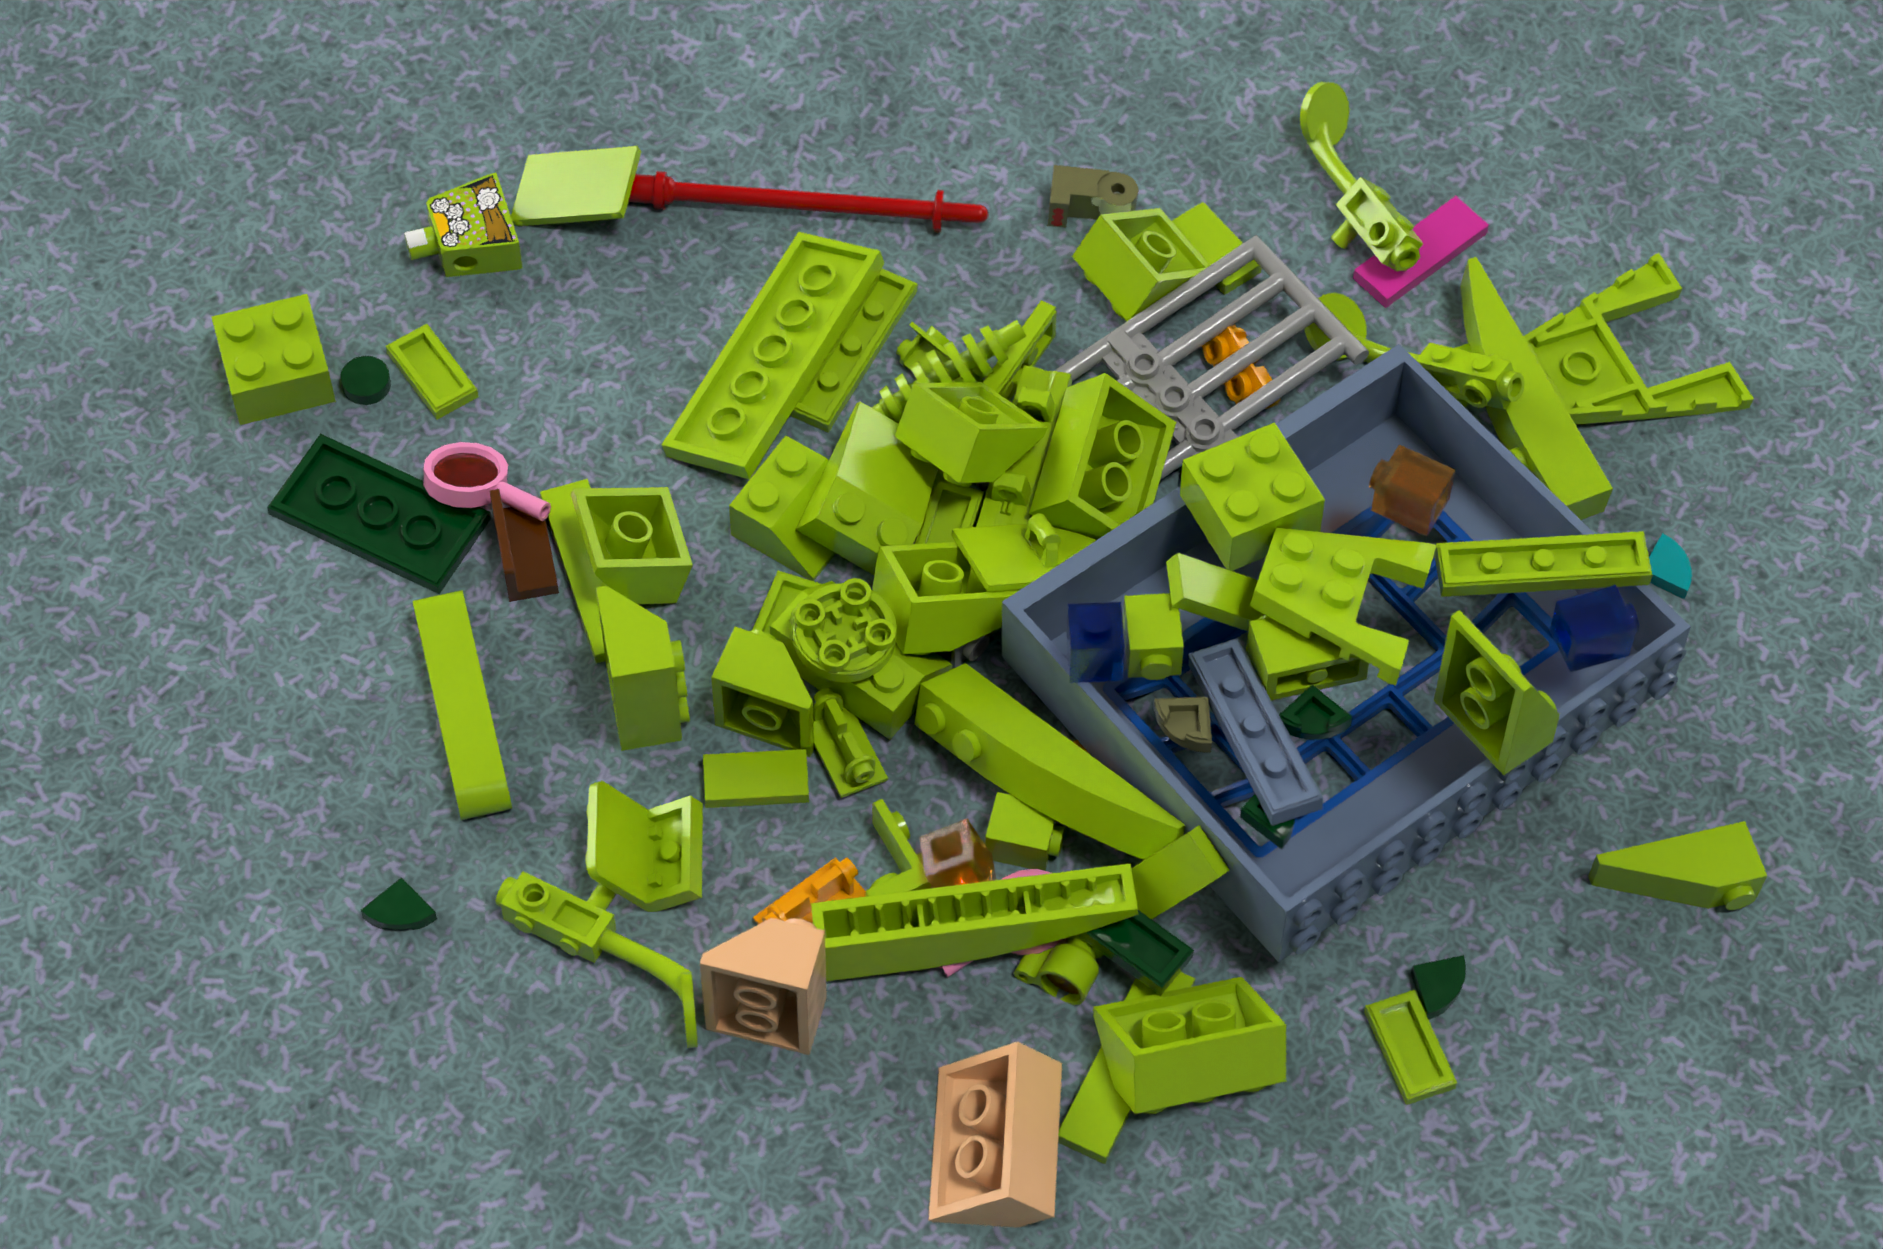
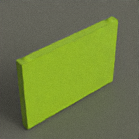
M638 146L528 155L511 214L513 225L529 226L624 218L641 155L640 148Z

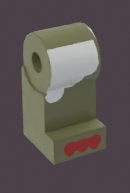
M1054 165L1047 226L1066 227L1067 217L1097 220L1100 214L1136 211L1139 192L1138 185L1132 177L1119 172Z

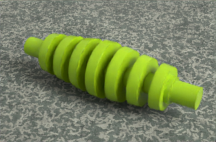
M1017 319L1000 330L995 329L992 331L989 325L980 328L985 339L976 343L971 333L961 337L968 348L962 353H959L952 341L944 344L943 346L950 357V360L944 364L933 349L926 354V357L934 370L926 374L919 361H916L910 368L917 380L910 384L904 374L901 373L895 378V382L900 390L893 394L886 385L879 391L882 397L879 399V403L871 408L891 420L895 419L899 424L913 383H952L960 376L964 382H977L970 370L978 366L986 377L993 371L987 360L996 356L999 363L1003 364L1009 359L1005 353L1009 350L1008 347L1025 338L1026 334Z

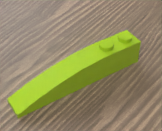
M1478 258L1468 259L1460 289L1467 341L1471 346V351L1486 356L1492 353L1499 354L1508 361H1511L1514 372L1521 373L1524 377V390L1516 402H1510L1505 410L1485 406L1500 442L1580 520L1604 512L1613 490L1610 482Z
M964 663L920 684L914 725L984 778L1023 803L1071 829L1143 860L1184 835V823L968 664Z
M1131 864L811 903L813 925L817 929L825 931L826 981L929 969L984 959L1064 939L1138 915Z

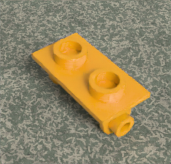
M1233 324L1201 347L1206 361L1214 367L1250 342L1247 339L1245 330L1237 328ZM1252 363L1239 374L1225 382L1224 385L1228 397L1238 404L1269 383L1272 378L1264 366L1255 367V363ZM1281 398L1278 399L1277 401H1275L1273 404H1271L1270 406H1268V407L1265 408V409H1268V408H1270V407H1273V406H1275V405H1278V403L1280 402Z
M835 857L756 914L753 920L759 925L770 918L783 921L797 918L813 924L811 903L865 897L864 888L854 878L858 875V870L849 858L846 857L839 861Z

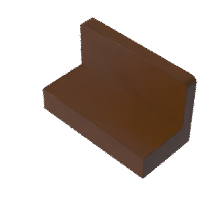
M489 490L509 602L558 594V583L546 520L540 521L512 507L503 508L500 490Z

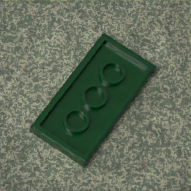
M321 433L267 507L269 515L437 594L441 593L491 520L490 511L481 507H453L438 502L427 493L424 481Z

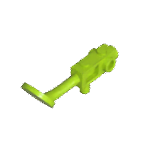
M1316 83L1308 90L1303 99L1300 110V126L1303 136L1318 162L1344 194L1336 203V206L1347 219L1332 234V240L1338 246L1345 249L1359 234L1382 264L1396 271H1404L1413 267L1420 257L1418 249L1424 244L1412 230L1414 228L1413 224L1406 217L1400 215L1389 201L1391 197L1384 189L1362 177L1356 180L1340 160L1333 147L1343 137L1349 121V103L1346 93L1336 83Z
M1327 293L1318 297L1369 351L1364 362L1370 363L1392 349L1366 339L1367 326L1364 315L1352 299L1339 293ZM1314 322L1304 329L1306 337L1314 350L1330 341L1328 336ZM1429 343L1420 355L1408 352L1464 407L1467 406L1468 402L1477 408L1491 406L1505 410L1510 402H1516L1523 393V375L1514 372L1511 361H1508L1499 354L1492 353L1486 356L1435 343ZM1344 354L1337 360H1343L1348 357Z
M524 871L518 879L510 876L504 880L496 896V905L501 907L504 920L514 924L516 928L524 933H533L558 945L570 955H578L595 963L604 950L651 973L679 996L684 1008L687 1048L698 1047L692 972L668 957L616 933L614 914L606 911L616 896L615 892L598 883L588 900L585 901Z

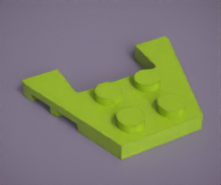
M1276 528L1250 606L1306 638L1311 637L1313 632L1341 647L1340 657L1347 661L1350 658L1358 660V657L1379 669L1377 675L1379 679L1396 686L1409 640L1360 625L1356 622V618L1370 574H1377L1423 589L1436 545L1424 542Z

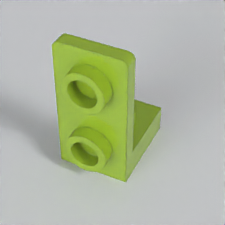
M883 799L873 802L872 824L902 873H888L878 878L869 889L865 890V897L930 889L932 882L936 879L934 870L923 852L916 854L908 842L910 832L902 815L898 811L891 813Z

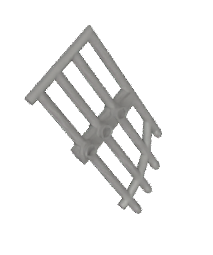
M1255 235L1054 371L1070 373L1072 381H1074L1100 362H1103L1118 378L1116 381L1176 422L1172 438L1178 445L1168 451L1160 479L1162 480L1181 467L1183 459L1237 438L1238 436L1233 430L1344 354L1353 364L1357 365L1367 358L1369 351L1279 257ZM1253 259L1270 276L1160 351L1143 335V333ZM1282 291L1300 307V309L1189 384L1173 367L1174 364L1225 331L1227 327L1232 326ZM1313 322L1330 339L1329 342L1220 416L1202 399ZM1036 419L1037 421L1045 422V420ZM989 482L976 483L981 491H985L988 488Z

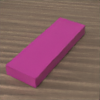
M1455 196L1416 224L1412 229L1424 243L1418 249L1420 257L1413 267L1404 271H1396L1382 264L1374 255L1354 269L1353 279L1382 306L1387 308L1485 236L1489 224Z

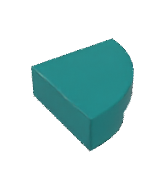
M1662 533L1649 556L1652 570L1650 583L1685 599L1692 581V568L1689 558L1675 540Z

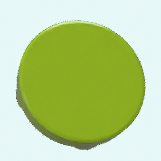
M852 578L844 583L831 584L819 588L799 602L795 608L792 631L795 652L806 668L824 679L835 682H856L866 679L880 671L893 654L897 634L894 614L887 602L880 595L872 591L870 585L864 580Z

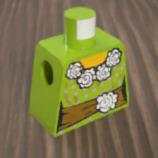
M497 173L488 174L430 197L426 201L430 226L404 232L411 261L439 254L445 277L512 271L523 268L519 240Z

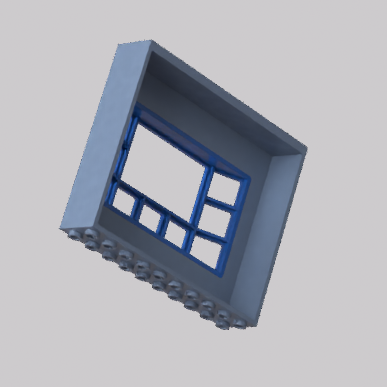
M1400 344L1276 423L1325 499L1320 532L1380 538L1409 508L1414 507L1447 540V543L1595 534ZM1181 486L1002 601V658L1091 756L1184 823V834L1200 825L1229 868L1227 873L1210 883L1209 886L1278 962L1293 952L1299 955L1309 950L1318 941L1322 931L1335 922L1338 925H1343L1351 920L1361 909L1364 901L1376 893L1379 896L1389 893L1398 885L1403 874L1415 865L1424 867L1431 863L1440 854L1443 845L1454 837L1458 836L1460 839L1469 836L1479 827L1483 817L1495 808H1498L1500 811L1505 810L1520 797L1523 788L1535 780L1540 783L1546 781L1560 768L1562 761L1574 752L1578 755L1587 752L1596 744L1601 733L1613 724L1616 727L1625 725L1635 716L1640 705L1651 697L1659 700L1668 694L1678 681L1676 673L1680 662L1686 655L1684 647L1691 628L1648 585L1497 594L1471 622L1484 634L1509 608L1514 607L1548 640L1549 646L1522 664L1519 668L1524 678L1537 691L1545 692L1552 699L1557 712L1560 714L1553 742L1503 775L1449 717L1432 726L1404 698V695L1438 673L1441 667L1447 636L1414 603L1438 579L1435 558L1432 560L1423 589L1409 584L1404 588H1399L1390 578L1370 574L1368 581L1436 652L1400 676L1396 686L1392 684L1387 685L1348 713L1353 717L1351 726L1347 730L1330 738L1307 740L1297 747L1305 764L1320 753L1328 752L1355 782L1324 802L1321 810L1295 818L1292 835L1285 847L1280 849L1271 841H1268L1263 846H1258L1223 808L1254 796L1255 793L1248 779L1209 792L1173 754L1186 748L1176 744L1167 736L1159 738L1125 701L1162 688L1168 689L1175 698L1197 697L1180 678L1181 675L1190 670L1188 654L1236 639L1247 632L1179 609L1184 646L1181 675H1171L1160 680H1149L1144 677L1128 678L1123 633L1124 596L1170 593L1166 561L1177 553L1225 568L1181 498ZM1265 558L1238 568L1233 572L1258 580ZM1388 708L1418 738L1370 770L1341 739ZM1209 709L1212 741L1217 743L1243 771L1216 717Z

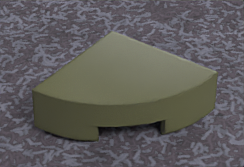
M1208 697L1154 699L1156 720L1167 737L1186 749L1211 753L1212 738Z

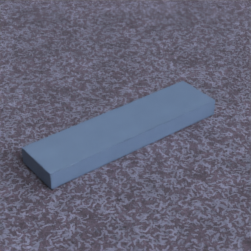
M1238 638L1189 653L1188 665L1204 696L1208 697L1209 706L1271 825L1273 826L1321 810L1323 808V797Z

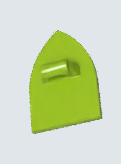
M1040 513L1033 515L1029 519L1028 524L952 529L951 536L987 592L1022 589L1096 541V539L1079 533L1054 528L1046 516Z

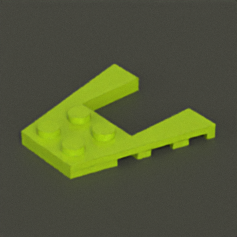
M1660 253L1651 256L1648 263L1636 271L1630 269L1617 277L1613 285L1599 294L1593 292L1581 300L1578 307L1564 315L1561 312L1524 335L1526 342L1575 425L1744 410L1750 408L1754 400L1731 362L1652 387H1646L1606 322L1679 298L1683 288Z

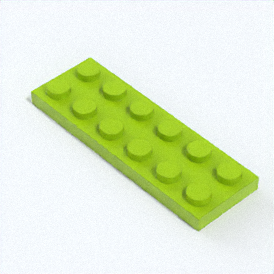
M798 232L661 444L666 457L750 479L885 264L881 251Z

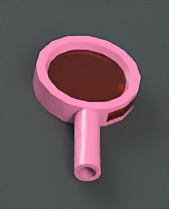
M458 442L444 445L432 451L425 459L424 487L427 493L440 503L463 508L484 506L491 503L489 490L499 489L502 503L540 521L545 520L550 513L551 504L507 483L508 463L504 456L492 447L478 443Z

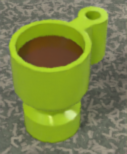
M1078 935L1066 938L1067 943L1056 945L1054 948L1047 949L1038 954L1023 955L1014 971V976L1018 980L1026 984L1039 985L1047 994L1054 997L1057 996L1058 988L1070 993L1060 998V1000L1071 1005H1079L1085 1000L1098 977L1099 968L1095 959L1101 958L1104 954Z

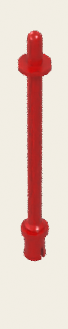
M657 171L656 175L635 174L628 201L654 204L655 209H665V205H670L673 201L927 219L933 220L935 232H941L942 221L983 223L988 218V210L983 205L944 202V190L940 189L937 190L934 201L675 182L672 177L668 176L666 171Z

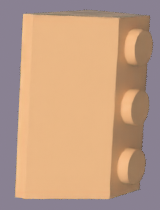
M770 918L702 954L700 972L706 1030L810 1055L827 998L824 930L817 929L812 923L802 919L791 918L783 921Z
M1015 1042L939 1067L929 1221L1018 1228L1055 1216L1062 1078L1061 1062L1020 1042Z

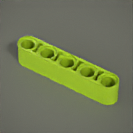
M463 590L413 600L460 818L465 820L512 809Z

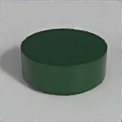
M360 356L354 358L341 371L340 380L343 392L353 403L359 405L375 404L384 399L390 391L391 379L388 367L382 360L376 357Z

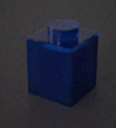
M1613 585L1557 601L1550 632L1569 671L1574 672L1629 656L1635 634L1639 631V620L1633 605L1630 602L1625 603L1617 586Z
M1121 602L1068 604L1066 640L1070 683L1123 681L1125 643Z

